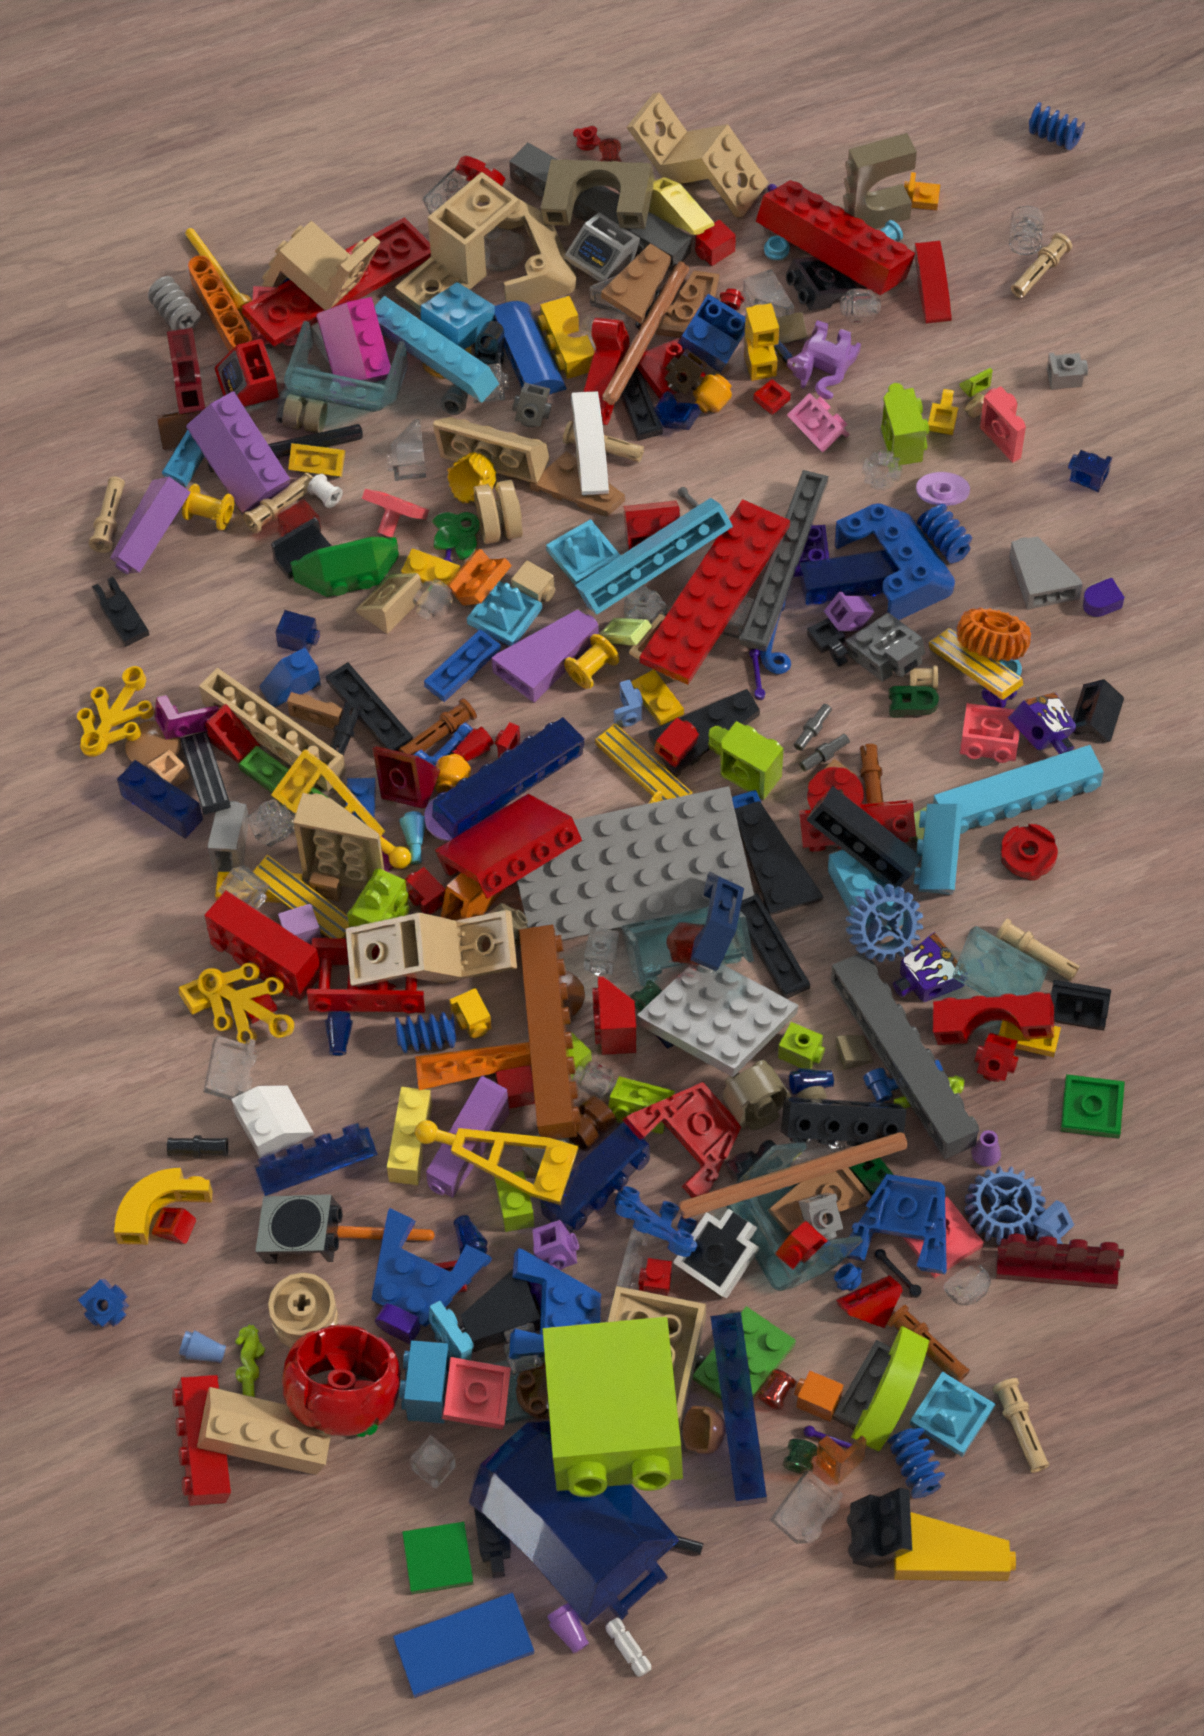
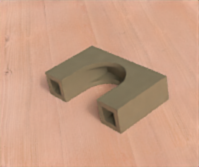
M908 133L849 149L848 161L845 162L847 178H844L846 194L843 195L844 211L855 218L862 219L865 224L874 229L884 227L885 223L889 220L898 223L910 219L912 202L903 184L868 192L873 185L886 177L915 169L917 151Z
M551 159L541 204L544 224L570 226L573 207L577 197L589 188L608 186L620 193L616 211L620 228L645 229L655 180L652 164L643 162Z

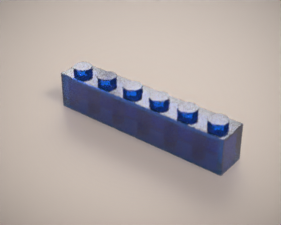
M564 717L556 722L548 723L542 731L534 736H528L516 748L506 750L499 759L491 764L483 765L477 773L469 778H463L448 792L438 794L433 801L432 818L452 839L583 755L585 738Z
M741 1312L710 1316L736 1507L767 1503Z

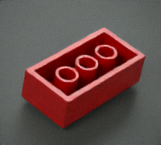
M227 890L204 914L210 944L217 951L222 953L225 951L232 955L234 961L240 966L245 963H255L260 969L258 977L263 981L270 977L280 978L283 982L282 993L288 997L294 996L301 1001L307 994V989H311L319 980L320 963L316 948Z

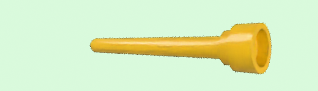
M188 228L185 235L200 255L210 259L240 315L245 317L242 314V306L251 302L252 299L248 295L239 292L195 230Z

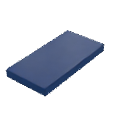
M513 1592L393 1636L414 1698L535 1654Z

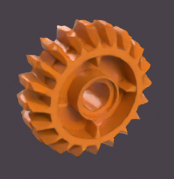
M973 608L963 613L957 625L956 635L961 646L968 648L970 652L977 653L978 656H985L988 659L993 658L997 661H1000V659L1010 661L1011 659L1018 660L1020 657H1024L1031 642L1030 628L1024 621L1019 620L1017 616H1011L1009 612L1004 613L1000 610H992L991 608Z

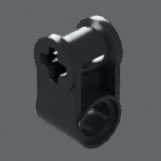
M489 321L483 325L476 338L474 357L489 366L495 374H500L504 362L505 331L498 322Z

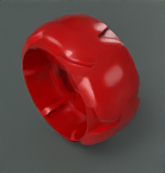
M337 1324L329 1325L318 1331L308 1332L293 1344L284 1362L282 1385L287 1407L293 1416L305 1426L314 1427L328 1435L351 1436L360 1434L374 1424L377 1426L382 1424L393 1411L399 1397L401 1382L398 1358L393 1348L383 1338H377L361 1327ZM333 1370L328 1375L327 1384H318L309 1378L314 1374L317 1375L323 1371ZM352 1372L365 1376L371 1381H355L356 1378Z

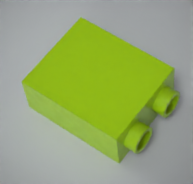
M667 1317L543 1328L552 1452L557 1491L570 1490L576 1496L591 1497L604 1492L607 1486L633 1484L640 1490L654 1491L666 1487L671 1480L683 1479L681 1440Z

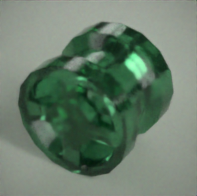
M647 980L643 984V988L640 991L633 992L630 998L634 1000L635 1007L641 1012L662 990L656 983Z
M790 1439L787 1445L789 1454L784 1457L783 1466L795 1473L811 1474L814 1468L812 1460L813 1457L817 1456L818 1452L817 1445L803 1439Z

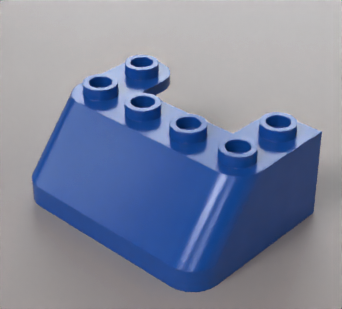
M877 503L836 521L834 544L836 549L874 533L899 569L898 572L889 575L883 581L882 590L888 599L887 613L889 612L895 618L901 620L952 595L955 586L953 575L908 513Z

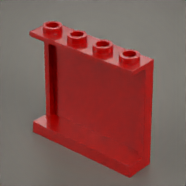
M526 794L435 849V852L447 875L451 876L460 871L478 882L485 898L488 899L583 840L572 816L530 794Z

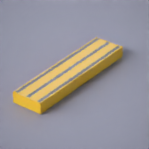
M950 628L929 642L931 651L1002 700L1024 685L1023 679L997 660L978 656L977 653L970 652L968 648L961 646V643L957 640V633Z
M616 723L595 739V745L652 796L657 791L662 792L663 801L693 794L692 791Z
M266 855L249 877L252 881L290 910L311 904L320 933L327 938H346V928H349L347 915L269 855Z

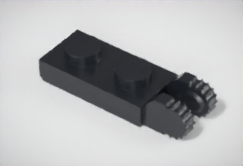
M113 576L107 579L108 586L114 593V596L106 599L102 588L98 584L92 586L103 613L125 647L150 635L143 620L125 592L121 591Z

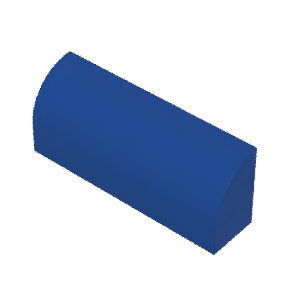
M510 301L496 305L494 321L501 324L504 328V350L521 388H523L526 382L550 388L549 395L567 390L531 307L522 301Z

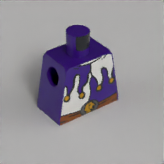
M1055 692L1023 700L1008 717L1015 727L1038 750L1054 747L1060 755L1075 748L1068 737L1076 729V724Z
M934 932L901 960L900 974L902 978L893 982V988L901 998L914 991L922 1002H927L964 987L967 972Z

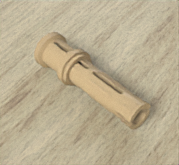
M1055 233L1047 247H1042L1039 250L1036 261L1011 286V291L1015 296L1019 298L1024 297L1049 268L1056 267L1059 264L1060 258L1064 253L1071 251L1072 243L1067 236L1062 233Z
M571 420L567 423L563 434V443L569 444V442L576 444L573 428L574 421ZM604 435L606 453L624 457L638 463L641 461L644 446Z
M305 473L273 498L263 499L251 512L246 511L243 514V520L252 532L259 533L262 526L271 520H277L282 510L307 493V487L313 479L312 475Z
M119 477L109 478L100 516L93 523L95 531L89 539V546L96 552L107 553L113 548L111 540L113 534L117 531L118 525L115 519L125 485L124 480Z
M1007 918L995 936V941H1002L1014 948L1015 953L1018 955L1026 954L1060 974L1071 982L1080 965L1068 960L1034 939L1032 932H1024L1011 924L1012 921Z
M1017 1378L1007 1379L996 1384L992 1390L994 1394L999 1396L1004 1408L1002 1412L1004 1418L1011 1421L1031 1473L1042 1471L1048 1468L1050 1464L1045 1457L1027 1414L1029 1412V1404L1024 1402L1019 1391V1380Z

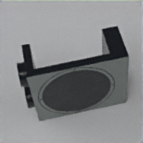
M332 1195L263 1196L255 1252L265 1264L277 1263L278 1254L320 1253L327 1262H333L334 1253L339 1248L337 1230L338 1223H341L343 1219L342 1207Z

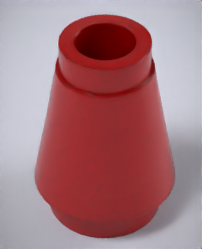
M482 726L477 730L473 728L456 749L452 751V754L460 755L468 762L490 751V747L495 743Z

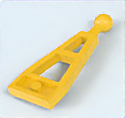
M303 750L271 795L292 812L296 813L302 793L309 794L323 775L348 803L344 809L351 814L355 811L367 826L379 834L381 851L389 856L390 864L397 869L406 868L411 862L410 851L402 846L395 847L384 839L382 835L385 830L335 773L308 750Z
M423 1120L415 1127V1137L419 1142L430 1144L437 1141L452 1146L451 1154L532 1197L558 1205L561 1203L578 1152V1146L548 1137L458 1128L455 1135L439 1130L437 1125L430 1120ZM465 1140L494 1143L489 1160L463 1148ZM504 1145L546 1149L534 1185L497 1166Z

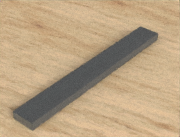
M806 470L802 471L785 517L790 520V527L770 557L742 632L740 645L767 651L826 490L829 476Z

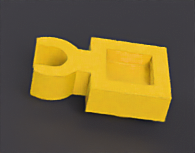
M213 978V981H210L212 988L216 986L215 978ZM198 979L179 987L178 994L192 1015L212 1007L210 998L200 992L197 984ZM232 983L228 984V986L234 988Z

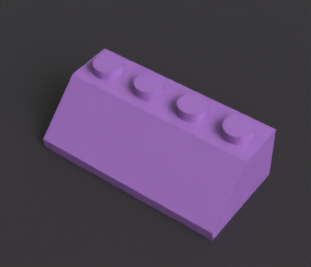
M234 391L211 403L187 424L186 428L227 492L233 496L234 503L242 515L246 511L258 507L261 500L271 499L289 486V476Z

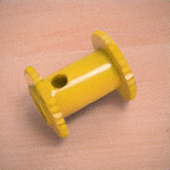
M198 484L191 485L188 489L191 493L182 505L183 518L190 520L194 514L215 520L217 529L224 530L228 526L233 514V496L226 494L220 500L200 494Z
M593 634L590 637L592 647L579 659L576 660L568 657L564 661V667L568 675L574 682L585 689L593 687L592 676L606 663L612 666L619 663V655L614 646L599 634Z

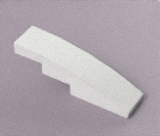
M598 392L572 393L573 428L582 495L608 494L607 462Z

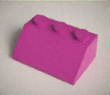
M372 297L346 302L316 314L337 391L386 380L392 374Z

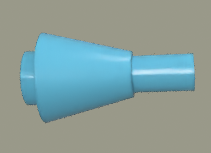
M416 811L407 812L404 814V817L399 819L411 853L410 863L413 865L422 863L421 846L426 827L425 816Z

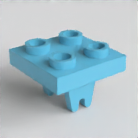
M591 519L546 544V551L574 585L621 556Z
M499 581L483 602L477 604L467 617V624L477 630L481 629L489 636L511 647L520 640L540 613L542 603L520 592L517 587L512 588L509 583Z
M942 1372L911 1418L909 1425L914 1428H924V1434L963 1457L993 1411L995 1403Z

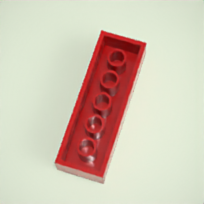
M792 180L763 195L755 221L880 296L907 279L916 254L908 249L905 244L894 241L887 237L884 232L870 227L862 219L853 217L840 206L831 204L824 200L821 195L807 190L801 183Z

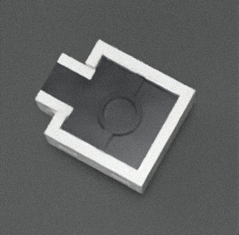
M730 1209L726 1211L721 1220L706 1212L692 1233L693 1240L697 1243L696 1250L691 1252L689 1257L678 1255L673 1263L722 1297L728 1298L760 1249V1247L749 1241L757 1227Z

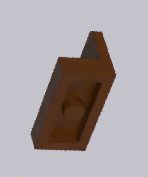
M202 411L157 415L162 448L164 450L177 448L188 430L186 428L187 424Z

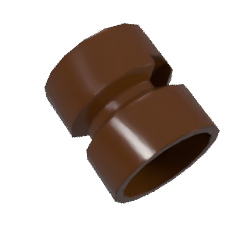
M590 1096L579 1106L581 1124L576 1125L577 1137L569 1138L574 1145L586 1152L600 1140L599 1134H606L617 1124L614 1113L596 1096Z

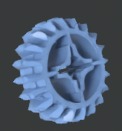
M878 884L874 887V893L868 888L864 889L866 897L863 899L860 896H855L859 904L857 907L854 905L849 906V910L854 912V915L846 917V921L853 924L846 928V932L853 935L849 939L850 943L857 945L856 950L860 954L865 953V956L870 960L875 957L877 961L883 962L886 957L889 961H894L895 953L900 957H905L904 948L913 950V945L910 943L912 939L920 940V936L915 933L916 930L924 929L923 925L917 922L923 918V914L916 911L920 907L919 903L912 901L913 895L909 892L904 893V889L900 886L894 889L893 885L886 884L883 889ZM884 902H894L891 906L888 905L883 910H877L875 908L877 905ZM869 915L871 920L870 925L867 929H865L866 920ZM878 916L888 921L887 925L891 928V930L887 927H883V925L881 924L882 921L878 918ZM904 917L903 926L900 930L899 921ZM886 936L894 937L893 940L887 943L875 944L878 940L881 941Z
M999 1166L996 1168V1174L987 1169L984 1174L985 1177L978 1175L975 1178V1184L971 1183L969 1185L968 1192L970 1194L965 1196L964 1201L967 1204L965 1206V1214L970 1216L968 1223L970 1225H977L975 1232L977 1234L985 1232L986 1242L991 1240L992 1237L997 1238L996 1243L998 1246L1001 1244V1239H1008L1010 1234H1023L1025 1236L1027 1234L1032 1237L1036 1231L1032 1222L1041 1219L1039 1216L1046 1210L1042 1207L1045 1205L1046 1200L1044 1196H1040L1042 1192L1041 1186H1033L1035 1183L1034 1177L1024 1179V1170L1017 1175L1014 1174L1012 1166L1009 1167L1008 1172H1003V1169ZM984 1196L989 1199L988 1203L992 1206L988 1215L981 1204V1199ZM1022 1197L1029 1207V1213L1026 1216L1021 1212L1022 1208L1018 1205Z

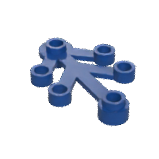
M624 1186L622 1190L618 1191L614 1204L617 1206L615 1212L624 1218L635 1220L633 1224L634 1229L668 1241V1249L676 1255L689 1257L691 1252L696 1250L697 1243L691 1235L697 1226L696 1220L693 1218L685 1219L681 1216L677 1225L679 1230L676 1231L671 1227L672 1220L676 1218L679 1207L676 1204L663 1201L659 1210L661 1217H659L640 1201V1192L637 1189Z

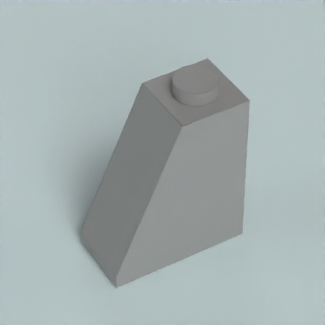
M1038 536L1032 538L1023 537L1011 542L1009 558L1027 610L1080 599L1081 579Z
M230 801L231 808L215 813L208 842V852L214 876H217L218 872H243L249 822L246 804Z

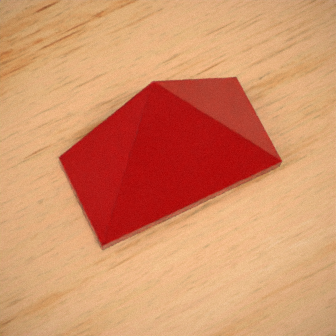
M224 704L205 722L211 744L237 763H240L256 746H260L227 704Z
M889 1275L836 1301L838 1306L848 1315L885 1329L903 1289Z

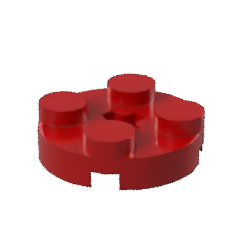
M470 156L461 157L454 169L457 173L466 177V183L472 181L481 172L500 186H503L506 180L499 171L493 168L491 172L485 167L486 163Z
M844 767L823 769L808 784L807 800L811 809L814 808L816 803L832 786L839 791L842 790L843 794L856 805L862 804L864 799V790L860 780L854 773Z
M1028 824V827L1023 826L1020 828L1019 825L1015 826L1005 834L1002 840L1001 862L1010 872L1019 877L1027 878L1030 881L1038 880L1042 875L1051 871L1056 863L1058 856L1056 839L1048 829L1037 824ZM1022 848H1035L1034 855H1026Z

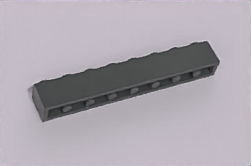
M527 142L509 161L510 178L515 183L522 184L536 195L543 197L551 159H558ZM605 186L589 188L577 197L572 214L577 219L587 222L597 213H601L619 225L616 211L620 195ZM648 212L645 229L625 228L640 238L637 248L638 254L651 243L670 255L671 261L668 267L670 271L673 270L678 262H683L691 253V236Z
M859 953L833 964L831 982L943 1158L947 1159L976 1146L979 1132L977 1121L973 1116L969 1117L965 1111L961 1096L958 1093L954 1094L946 1073L938 1069L933 1053L929 1048L925 1049L921 1043L918 1030L915 1026L911 1027L908 1023L903 1007L900 1004H896L892 998L889 985L886 982L883 983L879 978L874 962L868 961L864 953Z

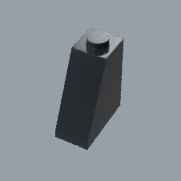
M512 1269L461 1314L462 1326L459 1329L462 1333L466 1332L470 1336L474 1345L472 1353L509 1341L510 1334L514 1329L532 1333L539 1331L541 1326L540 1317L527 1282L513 1278Z

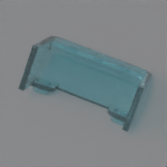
M303 321L284 376L285 387L290 394L371 412L380 411L396 401L408 367L405 342L399 341L387 380L377 383L321 372L317 366L307 364L314 344L309 322Z
M709 906L626 924L621 927L634 978L640 986L647 985L646 982L657 980L658 975L663 972L662 969L694 962L691 961L694 940L706 924ZM741 911L735 935L723 959L726 964L740 962L742 960L741 957H744L748 963L754 961L746 916Z
M805 1142L773 1145L735 1184L791 1167L790 1164L807 1148ZM796 1184L726 1206L727 1210H732L757 1227L749 1241L760 1247L755 1258L771 1286L778 1291L791 1290L834 1269L863 1242L860 1236L828 1240L805 1263L801 1262L792 1270L775 1252L793 1231L786 1233L767 1209L796 1186Z

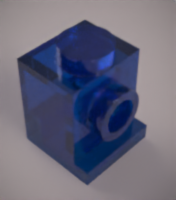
M1080 450L1078 455L1073 454L1069 462L1068 469L1071 470L1069 481L1099 492L1110 473L1113 457L1107 456L1106 459H1103L1097 454Z

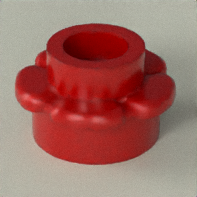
M728 288L726 292L719 294L721 302L735 311L739 310L744 302L741 292L736 289Z

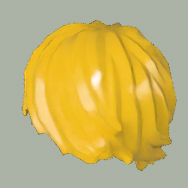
M469 453L459 458L457 462L453 463L452 467L447 469L449 473L447 476L449 487L452 493H454V497L463 504L475 501V486L488 484L493 489L496 481L494 464L481 453Z

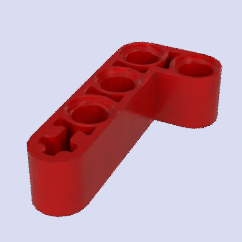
M595 318L592 323L591 334L596 348L583 392H598L602 425H608L614 404L609 405L604 401L603 394L630 347V338L622 320Z

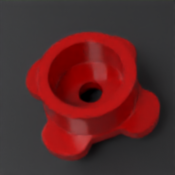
M595 126L582 129L577 128L573 131V136L577 138L576 145L581 150H593L601 143Z

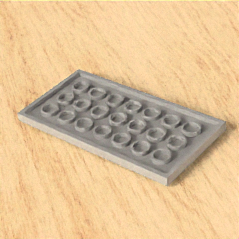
M729 786L576 819L574 823L583 841L517 881L524 915L528 920L527 927L532 928L553 924L556 935H562V940L709 908L710 898L703 896L709 872L744 888L742 900L754 895Z

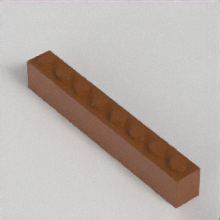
M553 924L519 929L537 1128L540 1137L556 1140L577 1137L576 1125L581 1124L579 1107H574L573 1100L579 1097L577 1083L571 1080V1074H576L574 1057H569V1049L574 1048L571 1031L567 1032L566 1025L571 1024L569 1007H564V1000H569L567 984L566 982L562 983L561 976H566L564 958H559V952H564L562 935H556Z

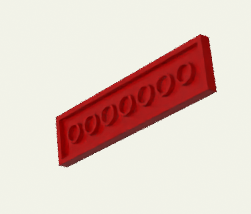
M405 217L374 233L373 236L380 241V244L360 282L333 307L359 300L426 262L431 257L430 242ZM371 236L365 238L363 241L366 242ZM358 243L345 249V251L352 255V250ZM292 280L242 306V314L274 347L318 322L316 314L325 311Z
M742 499L729 519L733 527L716 538L640 655L639 663L689 685L789 529V519Z

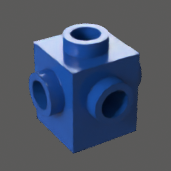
M100 1279L78 1299L87 1310L84 1315L94 1326L100 1324L102 1327H107L111 1324L112 1327H115L127 1316L124 1311L129 1307L125 1301L128 1298L126 1293L117 1284L112 1287L106 1279ZM105 1301L108 1302L107 1310H105L103 1306Z

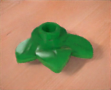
M444 512L432 520L434 526L439 529L434 537V549L445 550L455 547L457 556L461 561L472 555L477 547L475 535L480 529V522L476 515L470 512H462L458 515ZM464 521H469L471 526L465 528L461 524Z

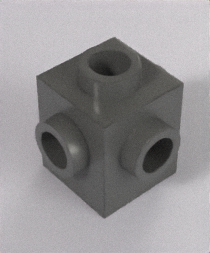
M525 382L520 396L516 395L512 410L517 411L515 421L521 422L522 425L527 427H541L543 419L549 418L552 407L551 403H547L550 388Z

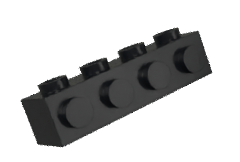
M834 786L816 803L806 819L885 884L893 885L894 889L898 886L901 887L913 874L921 859L919 854Z
M784 1097L781 1133L789 1138L790 1142L807 1143V1139H818V1143L825 1145H835L836 1141H847V1145L858 1146L865 1142L874 1141L899 1132L904 1133L907 1109L896 1103Z

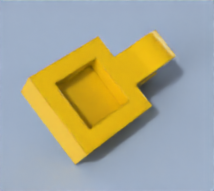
M943 389L941 403H932L928 421L929 431L953 435L959 408L952 406L954 390Z

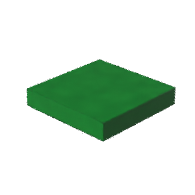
M1066 1074L1060 1131L1119 1139L1121 1135L1125 1081Z
M464 1521L402 1531L411 1595L474 1585Z

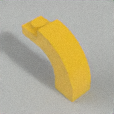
M181 1168L164 1169L141 1179L126 1193L119 1205L114 1227L117 1243L148 1245L149 1228L154 1215L162 1207L170 1203H212L213 1191L210 1180H205L199 1176L184 1179Z

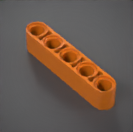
M202 255L191 258L188 268L192 286L228 351L230 352L238 344L253 341L247 325L210 259Z

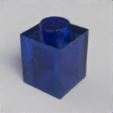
M284 610L275 631L278 647L296 652L306 648L310 652L312 645L316 646L320 637L316 618Z

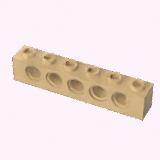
M216 668L199 685L202 703L205 706L217 705L220 709L224 704H227L260 745L290 766L294 764L302 751L306 749L325 763L339 779L346 774L343 755L219 668ZM323 775L316 783L327 792L332 788Z

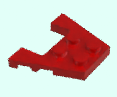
M704 1082L629 1114L622 1119L639 1139L644 1138L659 1122H662L700 1164V1168L681 1186L691 1198L709 1193L741 1129L735 1117Z

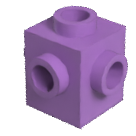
M560 1220L532 1229L534 1256L558 1270L577 1263L576 1250H579L578 1240L574 1233H569Z

